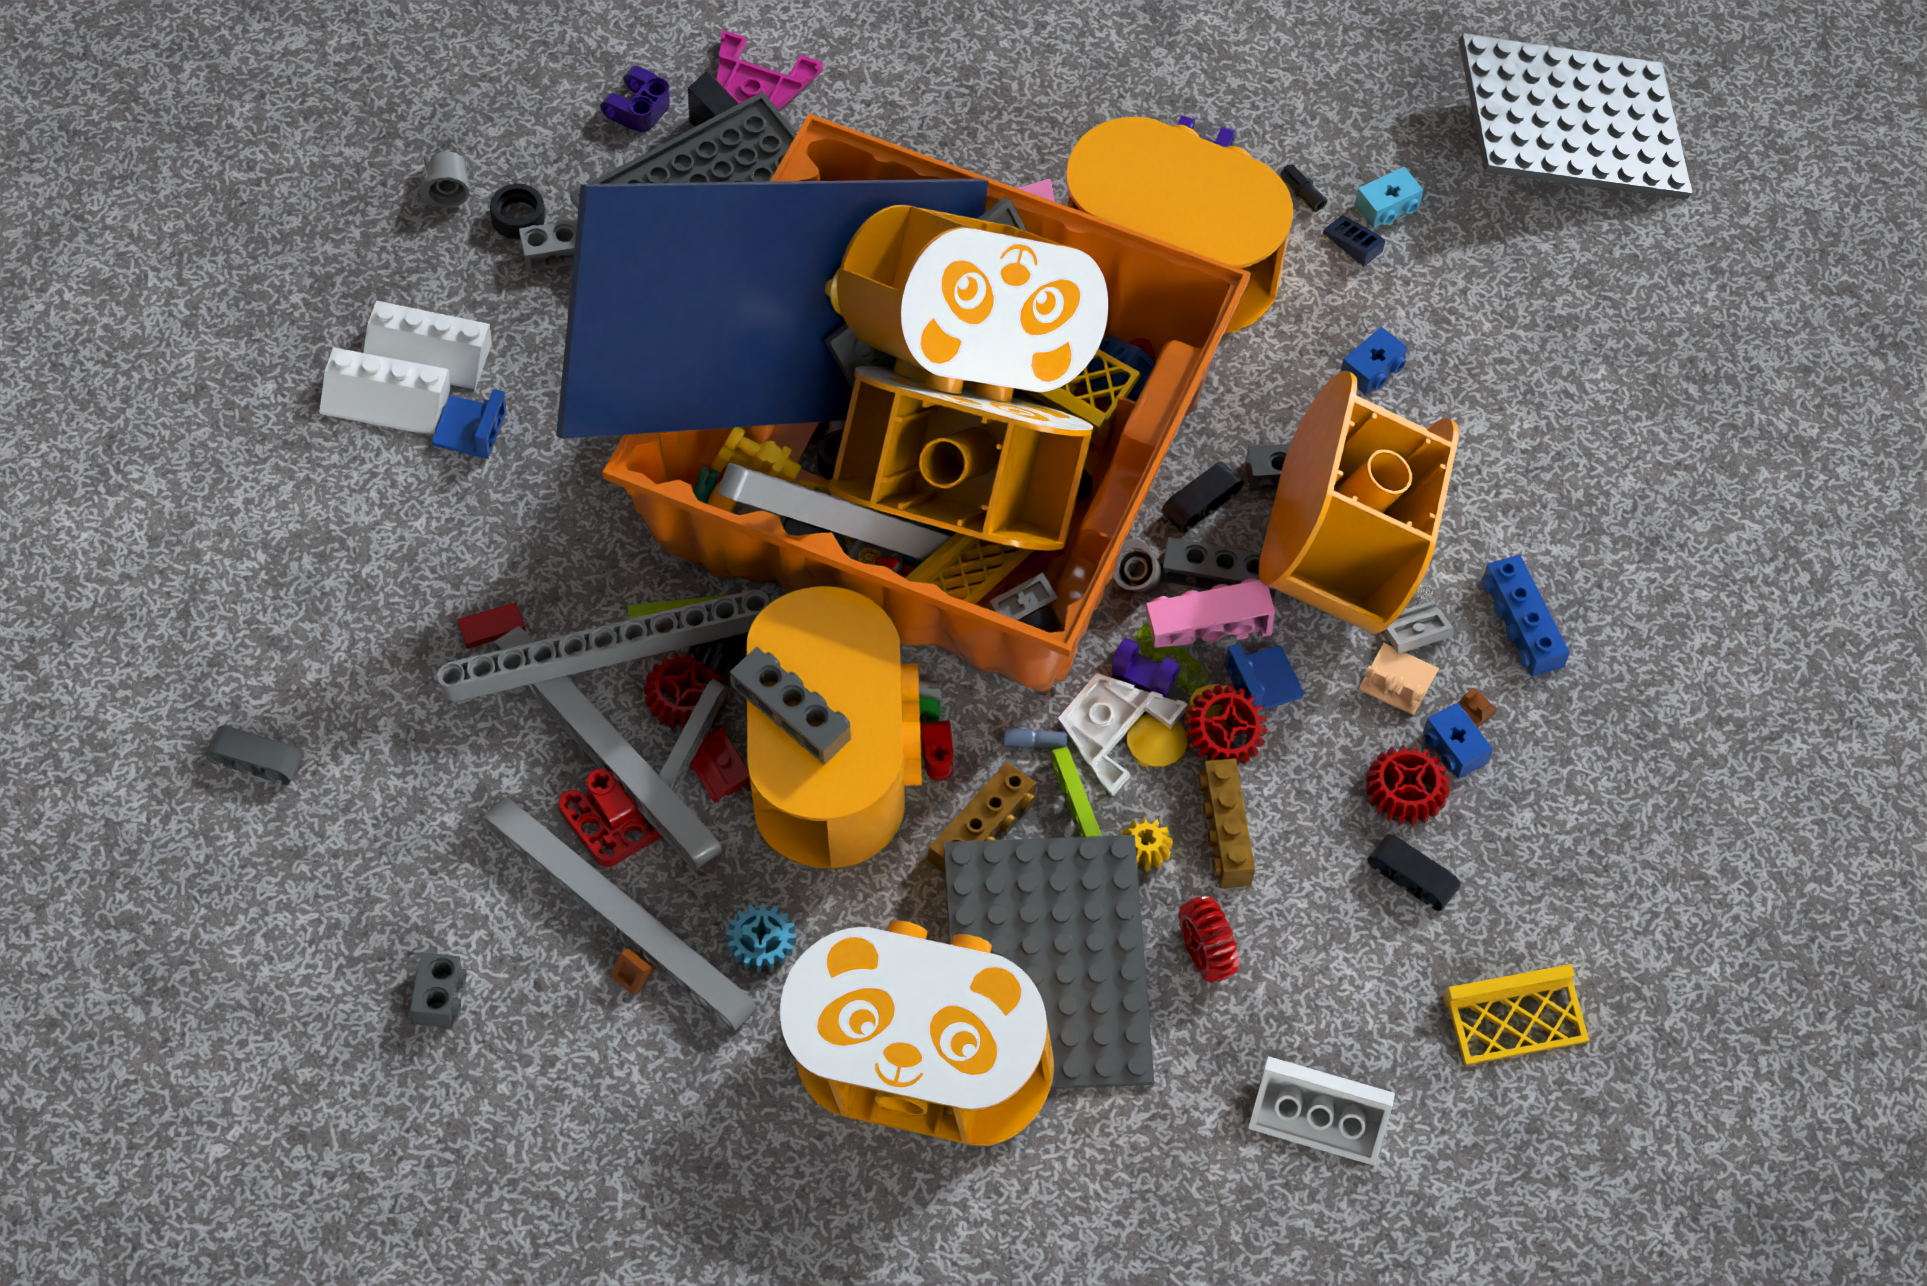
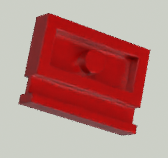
M722 727L703 739L691 761V765L714 803H717L725 795L729 796L750 783L749 771Z

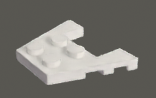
M1096 673L1058 717V722L1063 730L1067 732L1068 737L1107 793L1113 797L1130 778V773L1107 756L1145 711L1171 729L1187 711L1188 704L1178 699L1174 701L1165 698L1162 694L1153 691L1149 693L1134 688L1132 684Z

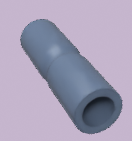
M1005 727L1004 746L1037 747L1039 749L1054 750L1065 747L1067 743V732L1034 731L1032 729Z

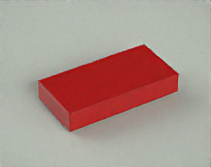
M516 602L457 619L467 649L493 642L517 626H520L526 632Z

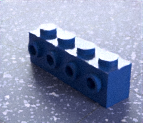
M1521 554L1487 563L1484 576L1482 577L1483 589L1487 594H1491L1494 600L1495 613L1498 618H1503L1506 624L1507 637L1511 643L1515 642L1519 650L1518 657L1522 667H1527L1531 676L1565 667L1570 651Z

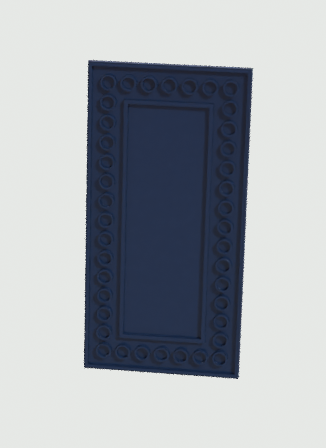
M984 179L581 184L556 436L566 439L846 420L853 391L824 339L846 322L844 317L834 310L830 297L825 293V286L829 280L833 279L840 268L851 239L861 225L873 214L894 205H909L977 219L985 212L989 181Z

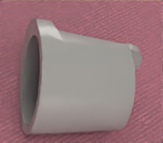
M440 152L433 157L430 154L425 155L424 162L427 178L422 181L419 187L420 197L423 202L432 207L459 206L466 202L469 197V186L464 158L454 152Z
M1137 539L1125 540L1113 574L1114 580L1118 585L1130 591L1139 593L1152 591L1161 581L1162 570L1159 562L1146 543Z

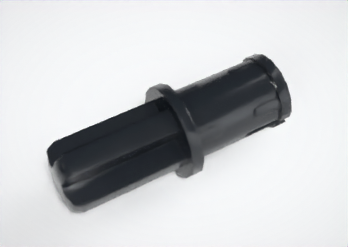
M1292 164L1284 167L1280 173L1281 177L1295 190L1294 194L1296 197L1300 196L1314 212L1326 206L1328 199L1313 186L1312 179H1307Z

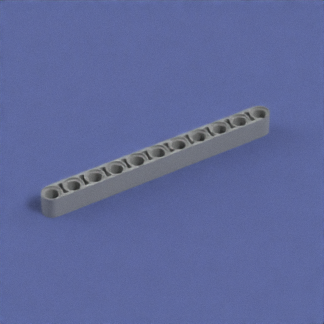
M729 462L717 492L720 495L922 560H926L952 537L949 534Z
M750 590L448 662L439 668L437 680L449 700L462 701L747 633L755 618L770 604V601L765 592ZM762 607L759 611H753L756 608ZM726 615H732L727 619H722ZM696 622H702L697 626H692ZM671 629L667 633H662L664 630ZM641 636L639 639L631 641L634 637ZM611 643L609 646L601 648L603 645ZM575 651H580L575 655H571ZM545 658H550L545 662H541ZM519 665L517 668L510 670L513 666ZM489 672L486 676L480 677L483 673ZM458 680L456 683L450 684L452 681Z
M517 626L492 642V647L494 651H499L535 641L520 626ZM545 658L541 662H545L550 658ZM519 665L513 666L510 670L517 668ZM567 676L524 686L600 769L608 770L613 774L623 790L632 798L638 811L693 870H698L722 853L721 845L712 832Z
M503 797L481 818L484 827L489 832L494 831L496 833L494 836L512 851L517 850V855L533 869L536 870L538 868L541 870L539 874L557 889L561 887L564 890L563 894L580 908L585 907L587 909L585 912L604 928L608 926L610 928L609 932L627 947L631 945L633 952H639L642 955L641 958L646 963L655 965L657 967L655 970L674 986L678 984L681 992L698 1006L702 1004L704 1006L703 1010L722 1026L726 1024L728 1026L726 1029L729 1032L734 1033L757 1010L754 1001L744 991L514 801Z

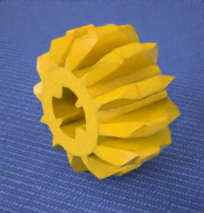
M1144 816L1141 819V824L1132 820L1129 823V828H1124L1121 835H1135L1137 867L1139 864L1144 865L1147 873L1150 870L1151 864L1159 869L1162 866L1163 860L1167 861L1170 858V848H1172L1173 840L1171 837H1168V827L1158 828V819L1150 824Z

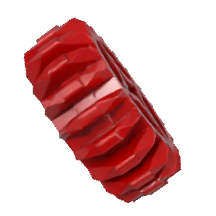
M687 651L685 657H680L675 652L673 660H669L664 656L662 665L654 664L653 673H648L646 677L647 683L644 686V694H646L645 703L647 707H650L652 717L658 716L660 725L669 720L671 730L677 724H681V730H683L705 690L704 685L697 682V678L703 680L707 685L712 679L727 685L726 678L720 672H713V669L703 667V662L692 658L689 651ZM661 691L668 693V697L673 698L675 704L666 700ZM724 700L715 719H718V716L720 715V710H724L726 706V700Z
M1216 685L1213 688V692L1210 689H1206L1202 692V697L1197 696L1193 699L1195 706H1190L1187 709V713L1192 717H1187L1184 720V724L1192 727L1185 732L1186 737H1194V741L1189 744V747L1195 748L1198 746L1201 749L1197 753V757L1201 758L1206 754L1208 755L1207 761L1236 759L1238 766L1239 761L1242 764H1246L1250 761L1249 756L1255 757L1259 753L1257 747H1262L1265 744V740L1260 736L1267 734L1268 729L1260 726V724L1267 721V717L1258 716V712L1262 710L1263 705H1257L1256 707L1252 705L1255 696L1250 695L1246 699L1244 698L1245 690L1242 688L1234 694L1233 685H1228L1225 690H1223L1221 685ZM1222 704L1218 717L1205 718V714L1210 706ZM1236 710H1238L1241 713L1244 720H1241L1237 716ZM1223 721L1228 723L1226 726H1230V731L1227 732L1224 730L1225 727L1222 728L1221 723ZM1207 732L1214 735L1216 744L1209 738ZM1247 735L1242 747L1229 749L1234 736Z
M1402 745L1399 747L1398 752L1393 747L1387 750V754L1381 752L1377 756V760L1371 763L1370 771L1366 776V794L1370 795V805L1378 804L1377 814L1387 811V821L1396 816L1399 817V825L1403 824L1405 819H1409L1412 827L1416 824L1417 819L1425 824L1429 816L1435 818L1439 813V809L1442 810L1445 807L1446 798H1448L1450 793L1448 787L1450 779L1449 776L1445 775V766H1438V756L1430 759L1428 757V749L1423 753L1417 752L1416 745L1412 747L1411 751H1408ZM1385 775L1391 779L1392 791H1389L1384 782ZM1424 778L1427 779L1431 786V794L1425 790L1426 786L1422 783Z
M1204 896L1193 898L1180 906L1178 917L1180 919L1179 926L1182 931L1181 936L1202 978L1213 983L1226 980L1237 973L1239 966V953L1236 949L1237 943L1234 940V933L1231 931L1230 922L1227 921L1225 913L1221 911L1220 905L1212 897Z

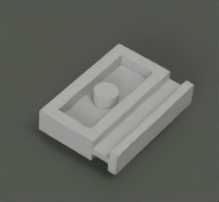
M1434 601L1403 610L1399 617L1384 630L1385 636L1398 654L1453 637L1452 625L1442 611L1436 608Z

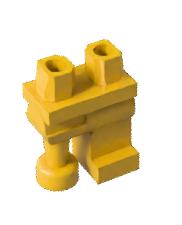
M740 427L733 428L711 465L713 469L721 473L724 467L727 468L729 462L793 483L802 465L788 458L792 449L784 445L781 450L771 440L765 441L762 444L756 443L744 437L745 430Z

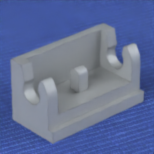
M1041 573L990 600L987 609L1020 621L1036 611L1053 604L1058 600V597L1044 574Z

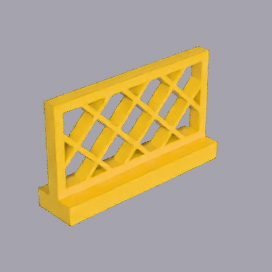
M1097 349L1092 359H1101L1104 362L1105 370L1088 374L1086 366L1084 368L1085 375L1077 376L1063 385L1066 387V391L1060 387L1045 392L1019 390L1052 409L1087 421L1093 426V432L1104 438L1110 429L1109 423L1116 414L1118 397L1126 398L1141 377V374L1132 367ZM1124 372L1130 376L1125 385L1113 387L1111 374ZM1107 376L1109 389L1092 393L1090 380ZM1086 381L1089 394L1077 397L1071 394L1069 385ZM1111 395L1112 404L1106 413L1095 407L1094 399Z
M957 532L905 579L935 584L949 596L955 598L966 597L963 601L976 604L1034 550L998 543L988 545L987 540ZM1019 549L1015 552L1004 553V551ZM1001 553V555L983 558L986 555ZM973 558H980L979 560L971 561ZM1002 564V565H1001L1000 567H998V568H993V569H989V570L986 569L987 567H991V566H996V565ZM983 569V571L965 575V572ZM955 574H962V576L953 577ZM984 581L981 584L968 586L970 583ZM965 586L964 588L947 591L948 588Z
M1572 964L1448 987L1442 996L1445 1006L1449 1007L1464 1065L1467 1066L1587 1043L1589 1037L1572 980L1575 977ZM1566 989L1569 1003L1565 1010L1548 1000L1553 991ZM1547 993L1546 997H1543L1540 994ZM1531 996L1541 1003L1534 1016L1518 1006L1523 997ZM1516 998H1517V1000H1516L1515 1003H1513V1002L1510 1001V999H1516ZM1501 1002L1511 1009L1504 1021L1487 1012L1492 1003ZM1487 1004L1484 1009L1479 1007V1005ZM1544 1006L1561 1015L1554 1028L1538 1019ZM1469 1007L1480 1014L1473 1028L1461 1021L1458 1009ZM1514 1011L1530 1021L1523 1034L1507 1024ZM1483 1017L1500 1027L1492 1040L1476 1030ZM1564 1018L1576 1025L1579 1036L1568 1038L1557 1031ZM1533 1024L1550 1034L1544 1043L1537 1044L1526 1037ZM1464 1030L1469 1033L1467 1037H1465ZM1502 1030L1519 1039L1515 1048L1507 1050L1496 1043ZM1472 1035L1489 1045L1484 1054L1470 1055L1467 1043ZM1553 1036L1559 1039V1040L1551 1041V1039H1552ZM1522 1042H1524L1525 1044L1529 1045V1046L1520 1047V1045L1522 1044ZM1491 1048L1497 1050V1052L1489 1053Z

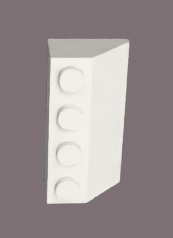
M376 301L367 324L363 353L448 369L450 385L476 390L492 345L490 324Z
M333 347L324 373L319 412L322 415L434 436L451 389L448 369Z
M1268 1056L1248 1129L1375 1166L1392 1110L1395 1093Z

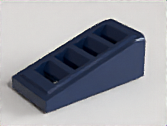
M1344 215L1340 216L1323 230L1324 235L1363 267L1383 252L1385 239ZM1341 225L1346 227L1341 232L1335 231ZM1350 231L1353 233L1349 237L1345 236Z

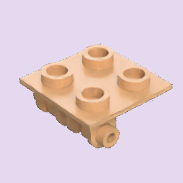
M1383 643L1371 666H1368L1364 674L1365 678L1358 690L1414 716L1439 668L1405 652L1398 654L1392 646Z

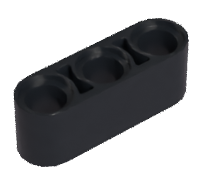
M1220 461L1171 496L1163 505L1161 513L1184 533L1188 531V526L1193 527L1208 516L1210 510L1215 511L1231 499V494L1236 495L1243 487L1244 481L1224 462Z
M1386 834L1367 858L1369 865L1374 870L1378 868L1381 870L1380 874L1400 887L1405 886L1407 892L1427 905L1429 903L1432 904V909L1436 911H1442L1461 887L1460 881L1454 874L1392 834Z

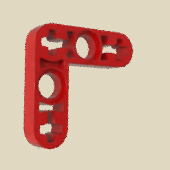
M568 790L559 798L561 816L593 859L601 866H614L662 837L641 813L611 830L581 791ZM568 801H572L574 804L578 803L579 811L582 814L579 818L573 807L568 808ZM586 823H595L599 826V830L592 835L585 834L581 828ZM651 826V833L648 832L647 827ZM631 830H638L643 834V837L637 842H631L626 839L625 835ZM603 838V844L606 848H613V855L602 854V846L598 841Z

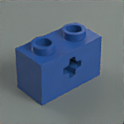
M1381 326L1343 359L1340 372L1349 371L1353 373L1357 378V389L1364 395H1367L1373 389L1379 390L1392 372L1397 374L1406 364L1405 355L1408 347Z
M1458 702L1427 718L1423 731L1425 742L1430 748L1437 750L1445 769L1449 772L1452 771L1458 779L1489 763L1493 748Z

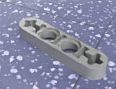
M712 679L703 691L659 774L673 791L676 790L727 696L728 686L715 679Z

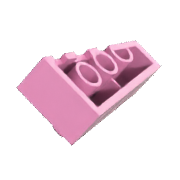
M1249 578L1240 584L1231 586L1226 584L1216 585L1211 590L1202 592L1191 590L1183 593L1181 596L1172 598L1165 596L1157 597L1146 605V618L1154 648L1193 644L1196 638H1202L1203 641L1209 643L1218 642L1225 635H1235L1236 640L1247 639L1249 637L1248 633L1260 632L1261 637L1272 635L1275 614L1268 586L1262 584L1256 578Z

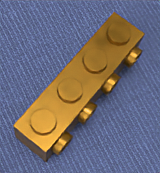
M1236 759L1205 761L1203 773L1198 774L1199 791L1204 792L1205 801H1203L1204 819H1209L1210 828L1207 830L1209 847H1213L1215 854L1212 857L1213 873L1218 875L1220 888L1252 886L1255 864Z
M1006 762L931 843L928 848V861L945 873L944 842L998 840V836L1003 831L1008 833L1016 824L1017 815L1022 810L1027 812L1035 803L1037 798L1035 796L1036 782Z

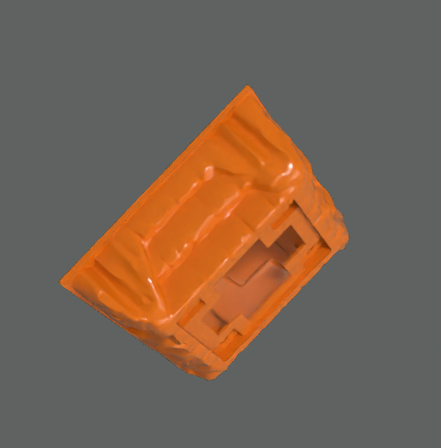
M809 113L770 182L922 179L987 180L989 182L985 212L1004 197L1011 199L1027 232L1081 250L1097 263L1104 276L1108 292V316L1104 331L1106 338L1112 335L1128 343L1139 338H1145L1151 342L1156 363L1139 398L1135 402L1119 396L1116 414L1110 421V429L1104 438L1092 431L1084 468L1093 479L1091 496L1086 499L1075 500L1065 541L1064 555L1004 577L997 584V587H993L976 604L963 601L966 597L955 598L947 595L935 584L906 580L905 578L916 569L904 564L903 572L900 576L887 567L864 564L851 559L843 552L832 532L800 536L790 535L783 529L780 516L763 510L736 515L700 502L693 493L700 468H708V476L706 478L708 480L710 471L713 469L711 465L733 428L623 435L602 471L603 479L625 487L627 493L632 497L636 512L644 518L652 537L667 553L689 560L694 564H703L713 577L722 579L741 577L757 583L778 580L787 593L819 586L852 590L871 599L886 612L897 630L900 645L911 647L933 644L958 656L975 669L986 674H1000L1027 688L1043 693L1049 692L1055 681H1066L1078 649L1079 640L1086 634L1094 610H1097L1103 598L1105 585H1108L1116 570L1121 547L1184 416H1188L1197 407L1215 351L1250 280L1251 272ZM1078 384L1072 393L1076 397L1089 394L1087 388ZM1022 391L1018 393L1031 400L1033 399V397ZM1104 397L1094 399L1095 407L1106 413L1111 404ZM821 422L740 428L745 430L744 437L756 443L762 444L765 441L771 440L781 450L784 445L792 449L788 458L799 464ZM724 467L721 473L717 471L719 473V476L716 480L714 487L723 478L726 467ZM801 469L793 481L794 483L806 480L824 485L829 484V480ZM988 541V545L996 544ZM846 542L847 549L851 543ZM973 558L971 561L979 560L980 558ZM981 569L965 572V575L980 572ZM1043 573L1058 597V600L1051 604L1062 627L1049 633L991 611L987 607L990 600ZM955 574L953 577L962 576V574ZM984 581L970 583L968 586L981 584ZM965 586L948 588L947 591L964 588Z

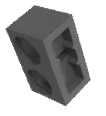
M421 952L410 1008L412 1024L452 1028L453 1017L459 1018L461 1011V998H457L459 988H465L467 970L462 969L460 956ZM441 973L449 974L445 979L435 978ZM437 1002L444 1004L438 1009L430 1008L432 1004Z

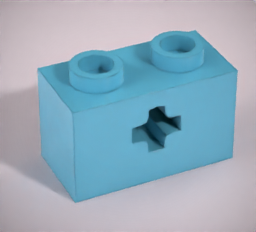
M1402 167L1359 187L1354 205L1373 228L1381 224L1388 225L1396 217L1404 213L1411 214L1419 208L1423 189L1409 171Z

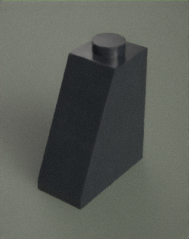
M707 71L688 87L689 123L695 127L739 104Z

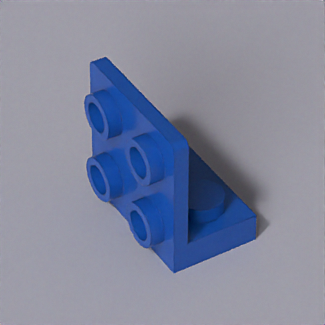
M1110 335L1107 337L1108 340L1106 342L1100 343L1098 349L1140 372L1141 377L1126 397L1136 402L1155 362L1140 347ZM1099 358L1091 359L1087 365L1088 374L1105 370L1104 362ZM1084 370L1079 374V376L1085 375ZM1124 372L1110 375L1113 387L1125 385L1130 378ZM1107 376L1090 380L1091 389L1094 392L1109 389ZM1086 381L1077 383L1087 388ZM1111 395L1104 396V398L1110 404H1112Z
M493 389L489 400L485 399L483 403L450 396L433 436L432 445L489 459L507 412L505 391Z
M1240 643L1228 646L1224 666L1236 691L1240 688L1244 689V698L1246 699L1250 695L1255 696L1252 702L1254 707L1263 705L1262 710H1260L1263 711L1303 698L1304 691L1280 645L1252 654L1244 653Z

